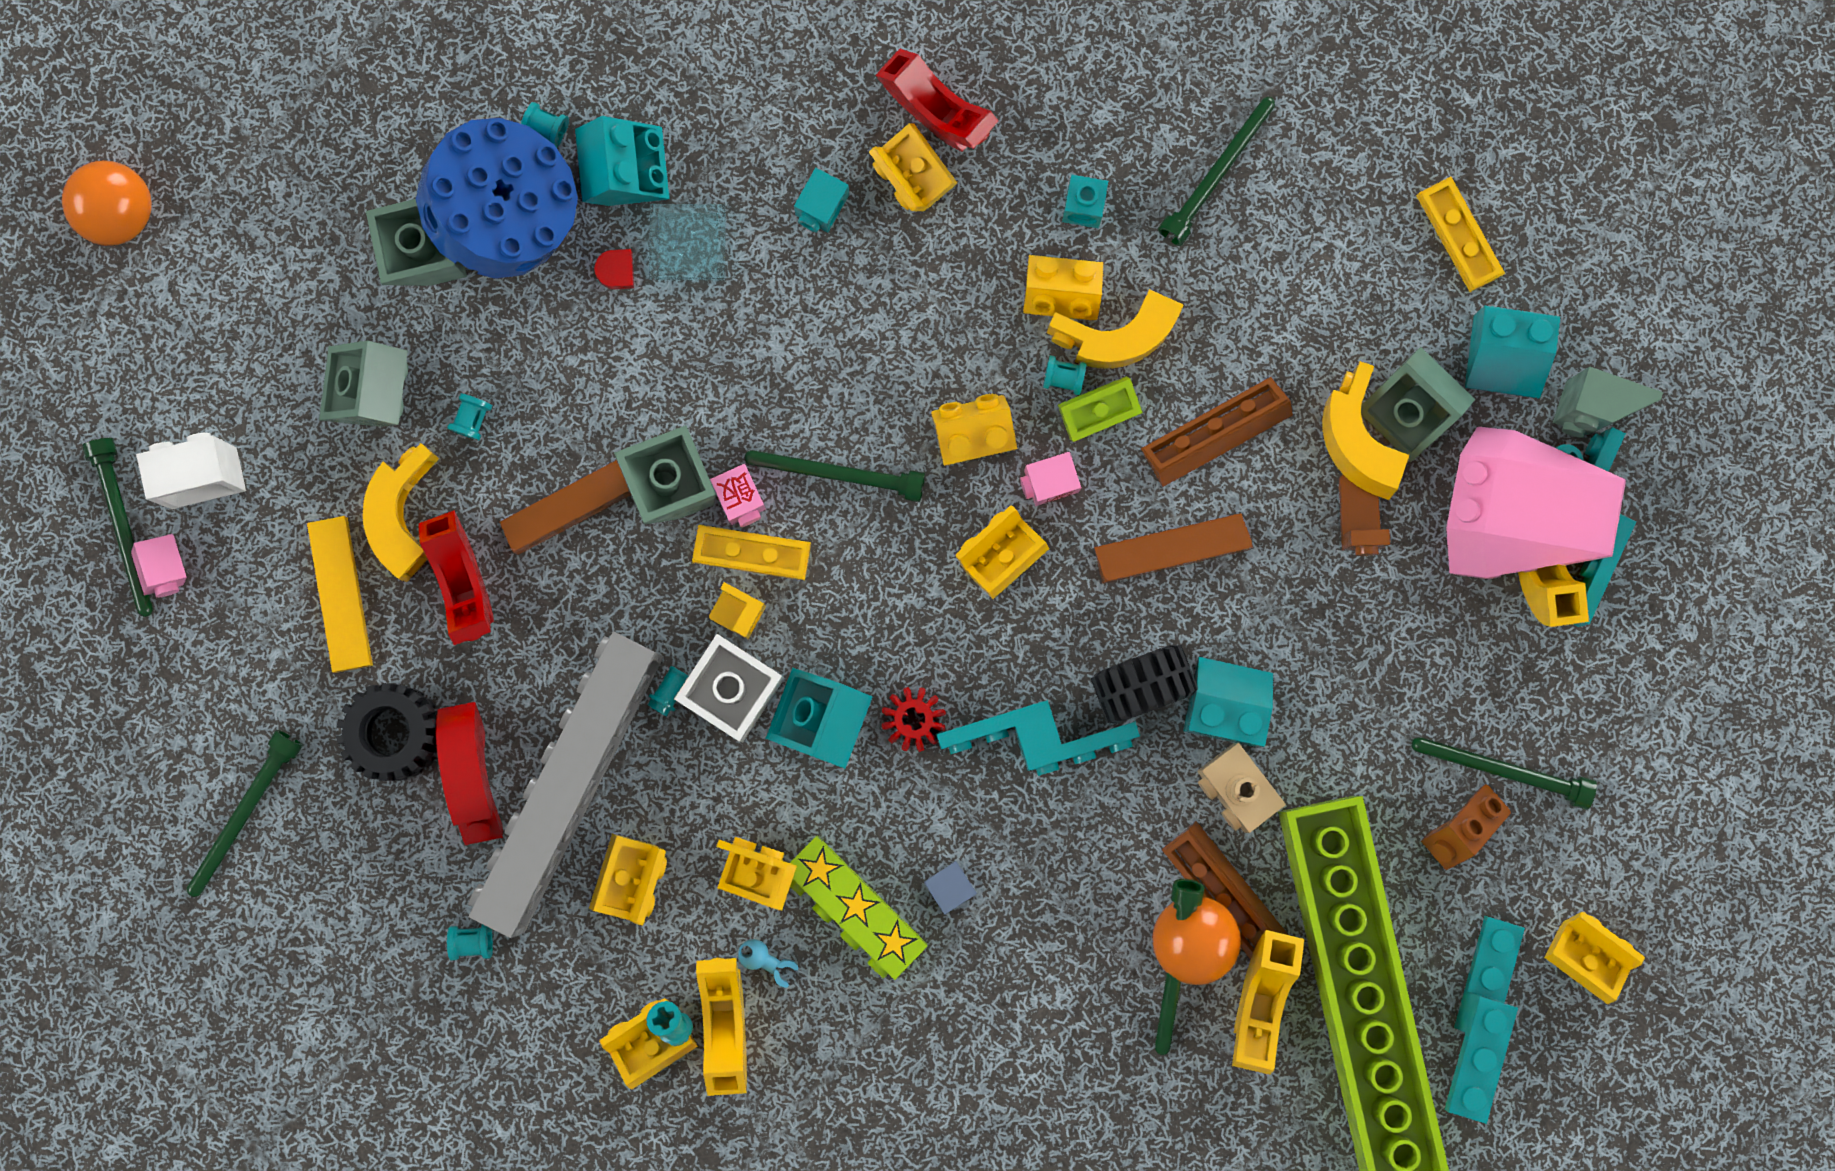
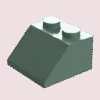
M416 199L366 211L382 285L432 286L467 277L465 266L458 261L455 264L442 255L422 228Z
M368 340L329 346L319 420L378 427L399 425V418L404 408L402 394L404 381L408 374V350Z
M1420 347L1361 405V415L1398 451L1408 454V460L1412 462L1453 425L1475 399Z
M1588 367L1566 381L1553 423L1563 426V433L1582 438L1585 434L1590 435L1661 400L1663 392L1599 369Z
M686 425L614 453L644 525L680 519L714 505L716 493Z

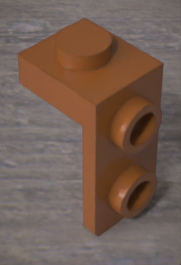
M1344 475L1340 476L1339 500L1342 551H1355V556L1379 555V550L1390 545V530L1380 529L1379 496L1364 491Z
M1485 784L1475 792L1452 820L1430 831L1421 842L1443 868L1448 870L1475 856L1507 819L1511 811L1491 787Z

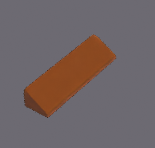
M1269 377L1142 447L1141 450L1160 484L1164 487L1293 416L1291 401L1272 377ZM1267 389H1269V391H1267V392L1261 394L1260 396H1258V397H1256V398H1254V399H1252V400H1249V399H1251V398L1257 396L1258 394H1260V393L1266 391ZM1238 405H1240V407H1238V408L1232 410L1231 412H1229V413L1223 415V416L1220 417V418H1217L1218 416H1220V415H1222V414L1228 412L1229 410H1231V409L1237 407ZM1208 423L1207 425H1205V426H1203L1202 428H1200V429L1194 431L1193 433H1191V434H1189V435H1187V436H1184V435L1190 433L1191 431H1193V430L1199 428L1200 426H1202V425ZM1175 441L1173 444H1171V445L1165 447L1164 449H1162V450L1156 452L1155 454L1153 453V452H1155V451L1161 449L1162 447H1164V446L1170 444L1171 442Z
M617 460L507 517L500 521V524L513 553L519 555L631 496V493Z
M1240 513L1094 547L1102 583L1106 584L1248 551L1253 548V544Z
M1197 821L1161 849L1185 879H1191L1200 883L1196 878L1198 877L1215 897L1216 901L1230 911L1241 930V949L1250 960L1255 949L1246 938L1256 947L1265 930L1289 935ZM1175 849H1176L1177 852L1181 855V857L1185 860V862L1190 866V868L1192 869V871L1187 867V865L1183 862V860H1182V859L1179 857V855L1175 852ZM1205 889L1203 897L1213 899V897Z

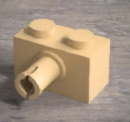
M1233 743L1197 771L1202 777L1198 781L1199 786L1211 800L1216 797L1226 808L1221 814L1235 831L1241 828L1245 833L1252 832L1286 805L1239 743Z

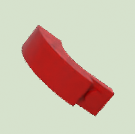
M900 48L875 75L904 109L940 140L961 152L966 147L974 149L977 145L984 142L988 138L991 129L999 122L990 110L970 104L950 91L933 74L919 54Z
M455 510L418 523L420 545L434 571L443 596L448 635L453 645L465 641H474L484 634L490 633V624L494 622L490 599L472 547Z
M476 702L437 709L436 744L443 791L453 826L458 825L465 845L503 838L502 822L491 793L486 771L485 729Z

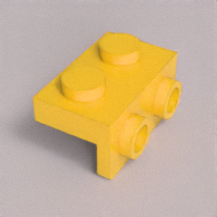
M913 123L906 125L883 147L875 146L869 151L875 160L873 162L874 169L883 179L891 182L896 189L894 195L897 201L906 210L925 211L958 184Z
M1029 255L1023 312L1025 314L1053 316L1056 312L1067 318L1097 320L1102 298L1103 262Z
M985 394L979 396L976 401L965 404L950 402L941 405L939 410L931 412L944 466L1017 449L1011 411L1004 395Z
M1011 505L1004 512L996 514L989 522V525L976 537L968 539L956 554V558L966 573L994 599L1045 554L1049 547L1022 520L1018 511Z
M612 833L589 909L630 920L634 924L643 926L645 918L651 915L655 905L653 893L657 880L663 877L666 869V851L656 845Z
M734 837L732 844L718 840L716 847L730 852L717 888L782 911L797 865L782 861L783 852L762 846L760 853L755 852L756 843Z
M1580 912L1562 923L1544 957L1606 1004L1617 1000L1630 970L1641 966L1645 959L1629 942L1617 937L1602 926L1598 919L1585 912Z
M666 998L650 1002L642 1008L639 1015L628 1022H621L613 1026L608 1031V1035L599 1041L602 1048L610 1053L625 1085L631 1090L698 1047L691 1034L687 1042L679 1046H671L649 1030L647 1026L649 1010L658 1002L668 1001Z

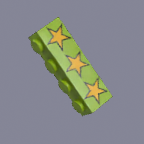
M818 835L790 862L797 865L790 887L799 896L806 892L816 902L812 907L813 910L826 923L829 924L834 920L844 929L840 934L842 939L855 951L862 947L872 957L867 963L883 979L889 974L896 980L928 946Z

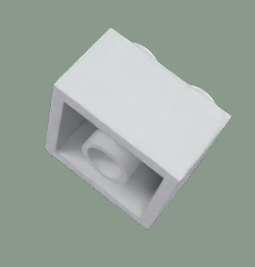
M716 634L674 699L743 743L785 678Z

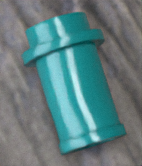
M670 666L669 671L654 695L649 694L648 697L651 699L647 705L667 717L670 711L674 712L676 710L673 707L676 703L674 698L689 676Z

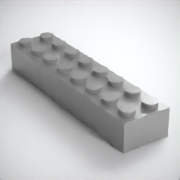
M614 631L610 638L604 636L599 643L594 655L599 660L593 672L587 671L582 677L577 688V692L581 695L575 707L569 706L563 714L559 723V728L563 729L557 743L552 741L549 743L541 758V763L545 764L539 778L533 777L524 791L523 798L527 802L520 814L516 812L513 814L505 829V834L509 835L503 849L497 848L487 864L486 869L491 871L484 885H477L470 897L468 905L473 908L468 917L509 938L525 933L664 656Z

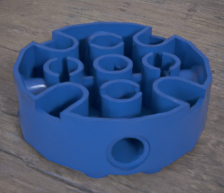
M503 118L470 120L446 133L422 169L416 195L422 228L438 251L455 264L458 261L466 268L478 271L477 274L494 279L521 276L545 263L559 247L573 226L578 200L571 168L555 145L531 127Z

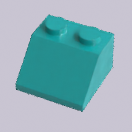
M1485 305L1473 316L1465 388L1539 399L1556 356L1561 316Z
M1198 657L1194 676L1198 690L1190 696L1183 731L1257 748L1265 747L1273 710V673Z
M792 667L765 739L846 769L873 696L844 684Z

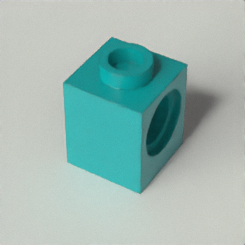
M815 167L794 205L795 215L799 217L798 223L812 232L817 233L820 228L828 233L850 195L849 185Z
M1071 174L1062 222L1099 229L1109 181Z

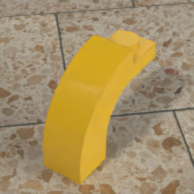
M1149 289L1136 317L1122 328L1112 331H1099L1055 312L1049 324L1047 334L1052 335V342L1060 347L1072 349L1074 345L1080 348L1075 359L1076 363L1084 362L1087 364L1086 366L1102 369L1124 367L1147 357L1164 342L1184 305Z
M1360 361L1353 373L1346 371L1339 391L1333 390L1326 401L1322 419L1324 441L1334 464L1348 480L1366 492L1390 500L1398 490L1409 455L1378 443L1367 432L1361 417V404L1374 366Z
M421 443L416 448H409L398 461L400 466L396 470L384 461L381 463L369 482L363 503V525L372 551L394 576L404 582H408L428 560L420 543L409 532L404 519V505L409 492L440 459Z
M1559 564L1537 568L1536 571L1518 572L1526 601L1539 622L1549 627L1589 622L1585 583L1574 580L1569 574L1566 565L1562 566Z
M1265 930L1259 939L1246 972L1233 1032L1236 1033L1232 1066L1269 1075L1274 1071L1283 1009L1292 985L1300 976L1304 947L1303 938Z
M713 958L711 960L696 961V976L703 1014V1075L707 1096L747 1093L744 999L741 972L737 967L736 958Z

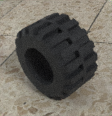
M1175 644L1099 671L1091 678L1107 723L1112 724L1123 722L1192 696L1198 690L1182 645Z
M382 683L380 686L371 685L365 687L366 692H357L353 695L352 699L354 702L352 704H345L342 712L346 713L344 720L338 719L336 728H342V735L336 736L338 745L344 746L345 750L340 752L343 759L352 762L350 767L355 772H362L364 777L378 779L379 781L407 780L410 776L416 777L423 773L422 768L432 765L435 761L432 759L434 753H437V712L433 709L436 705L431 699L425 698L424 693L419 690L392 683ZM395 709L400 711L408 721L409 738L401 751L395 755L388 756L380 753L372 741V727L380 714L387 710Z

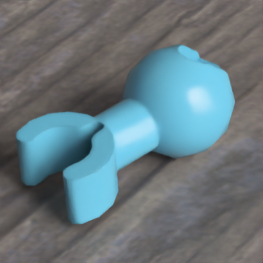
M757 939L745 941L738 951V959L741 965L750 970L762 968L774 975L776 983L784 988L789 986L788 981L780 977L776 967H791L795 971L799 968L798 964L793 960L783 959L780 961L769 955L767 946ZM748 946L752 951L750 954L744 955L741 952L742 948Z

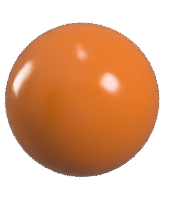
M94 161L81 166L68 178L62 193L63 212L72 229L84 239L104 246L123 244L136 237L147 224L152 208L151 195L144 180L131 168L114 161Z
M1203 897L1202 905L1197 907L1196 912H1193L1185 920H1178L1176 918L1177 909L1173 906L1174 902L1167 906L1159 915L1152 935L1153 950L1163 970L1177 980L1190 985L1209 984L1225 976L1236 963L1241 947L1240 930L1230 911L1219 902Z

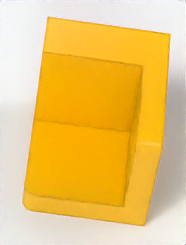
M723 582L720 588L722 593L709 618L736 634L749 639L766 605Z

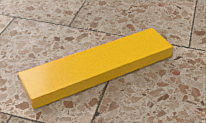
M341 516L307 523L332 672L338 673L373 666L348 517Z

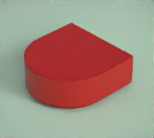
M631 249L609 250L597 258L594 267L595 275L603 286L609 289L634 288L633 252Z

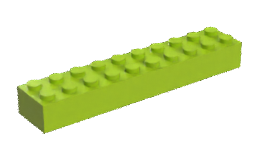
M1348 796L1278 811L1359 1171H1449L1363 796Z

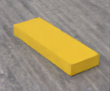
M1451 176L1416 195L1469 292L1505 274Z
M698 525L692 562L805 581L811 542Z

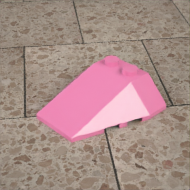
M1477 427L1460 454L1446 527L1450 574L1493 579L1505 574L1521 571L1531 572L1536 571L1537 568L1560 564L1563 566L1612 557L1626 480L1518 431Z

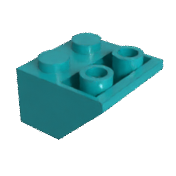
M600 116L575 129L582 202L614 206L669 199L662 127Z

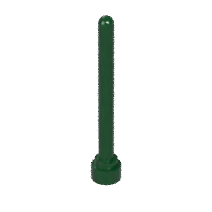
M1265 97L1261 100L1181 210L1174 212L1172 216L1167 215L1158 227V232L1166 238L1170 232L1175 236L1171 242L1176 246L1183 245L1191 234L1190 228L1192 223L1190 221L1274 109L1275 101L1273 98Z
M100 438L86 442L82 445L86 461H91L92 467H97L137 612L142 617L150 616L153 612L149 594L144 595L133 561L131 551L134 539L112 465L116 462L114 455L118 454L114 439Z
M754 450L746 452L744 456L745 462L752 466L898 491V495L905 496V500L920 502L922 497L921 490L925 480L924 472L910 470L909 474L902 473L901 476Z
M275 730L268 742L270 746L267 751L269 757L188 884L187 893L189 896L197 897L201 895L283 762L288 763L290 758L295 759L303 747V743L297 739L293 742L288 739L290 737L289 734L281 730Z
M1421 737L1413 739L1411 743L1412 749L1418 753L1564 795V799L1570 801L1571 806L1588 810L1596 795L1597 782L1585 777L1570 778L1568 781Z
M1177 879L1173 882L1171 900L1174 902V908L1177 909L1176 918L1178 920L1187 919L1193 912L1197 911L1198 906L1202 905L1205 887L1201 883L1191 879ZM1166 973L1155 1041V1051L1159 1055H1166L1170 1051L1181 981L1169 973Z

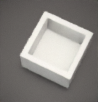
M210 433L190 435L187 437V442L173 445L172 442L156 443L149 446V451L136 454L146 500L167 508L176 509L246 491L237 448L222 439L211 436Z

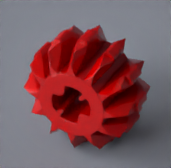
M909 687L903 689L905 702L902 703L895 694L890 696L891 702L898 707L896 711L888 707L882 709L884 715L894 717V721L882 723V729L897 728L898 731L892 734L888 740L893 744L903 735L905 737L902 744L903 751H908L910 739H916V748L918 752L924 750L921 737L925 736L931 744L935 745L938 740L929 730L931 728L941 732L945 730V725L933 722V718L946 715L945 709H938L932 712L930 708L938 702L939 698L934 695L927 703L922 702L926 689L922 687L918 690L917 700L912 699L911 690ZM915 709L917 714L924 715L925 723H919L920 729L912 730L911 725L903 724V716L908 717L907 710Z

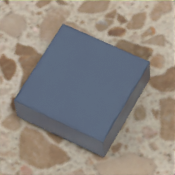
M956 861L924 881L944 915L977 894Z

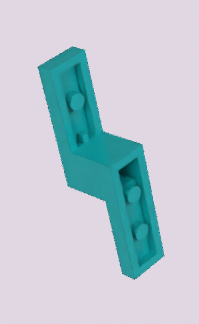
M1613 427L1601 432L1600 435L1596 433L1591 438L1585 454L1590 456L1587 462L1609 472L1626 433ZM1620 514L1612 557L1584 562L1580 575L1584 577L1582 582L1586 586L1589 622L1573 625L1577 627L1590 625L1637 521Z
M1048 700L936 735L940 749L949 748L950 754H955L973 748L971 740L985 736L987 743L1009 737L1007 729L1014 727L1027 771L1036 769L1038 776L1059 770L1058 762L1073 758L1075 765L1095 759L1094 750L1109 746L1111 753L1133 747L1131 739L1140 736L1135 721L1061 744Z
M1484 916L1454 1028L1465 1032L1444 1109L1449 1113L1485 1124L1488 1122L1518 1007L1506 1004L1505 1000L1525 930L1524 927Z

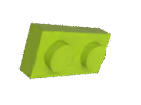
M1127 376L1057 405L1069 438L1073 442L1143 413L1131 379Z

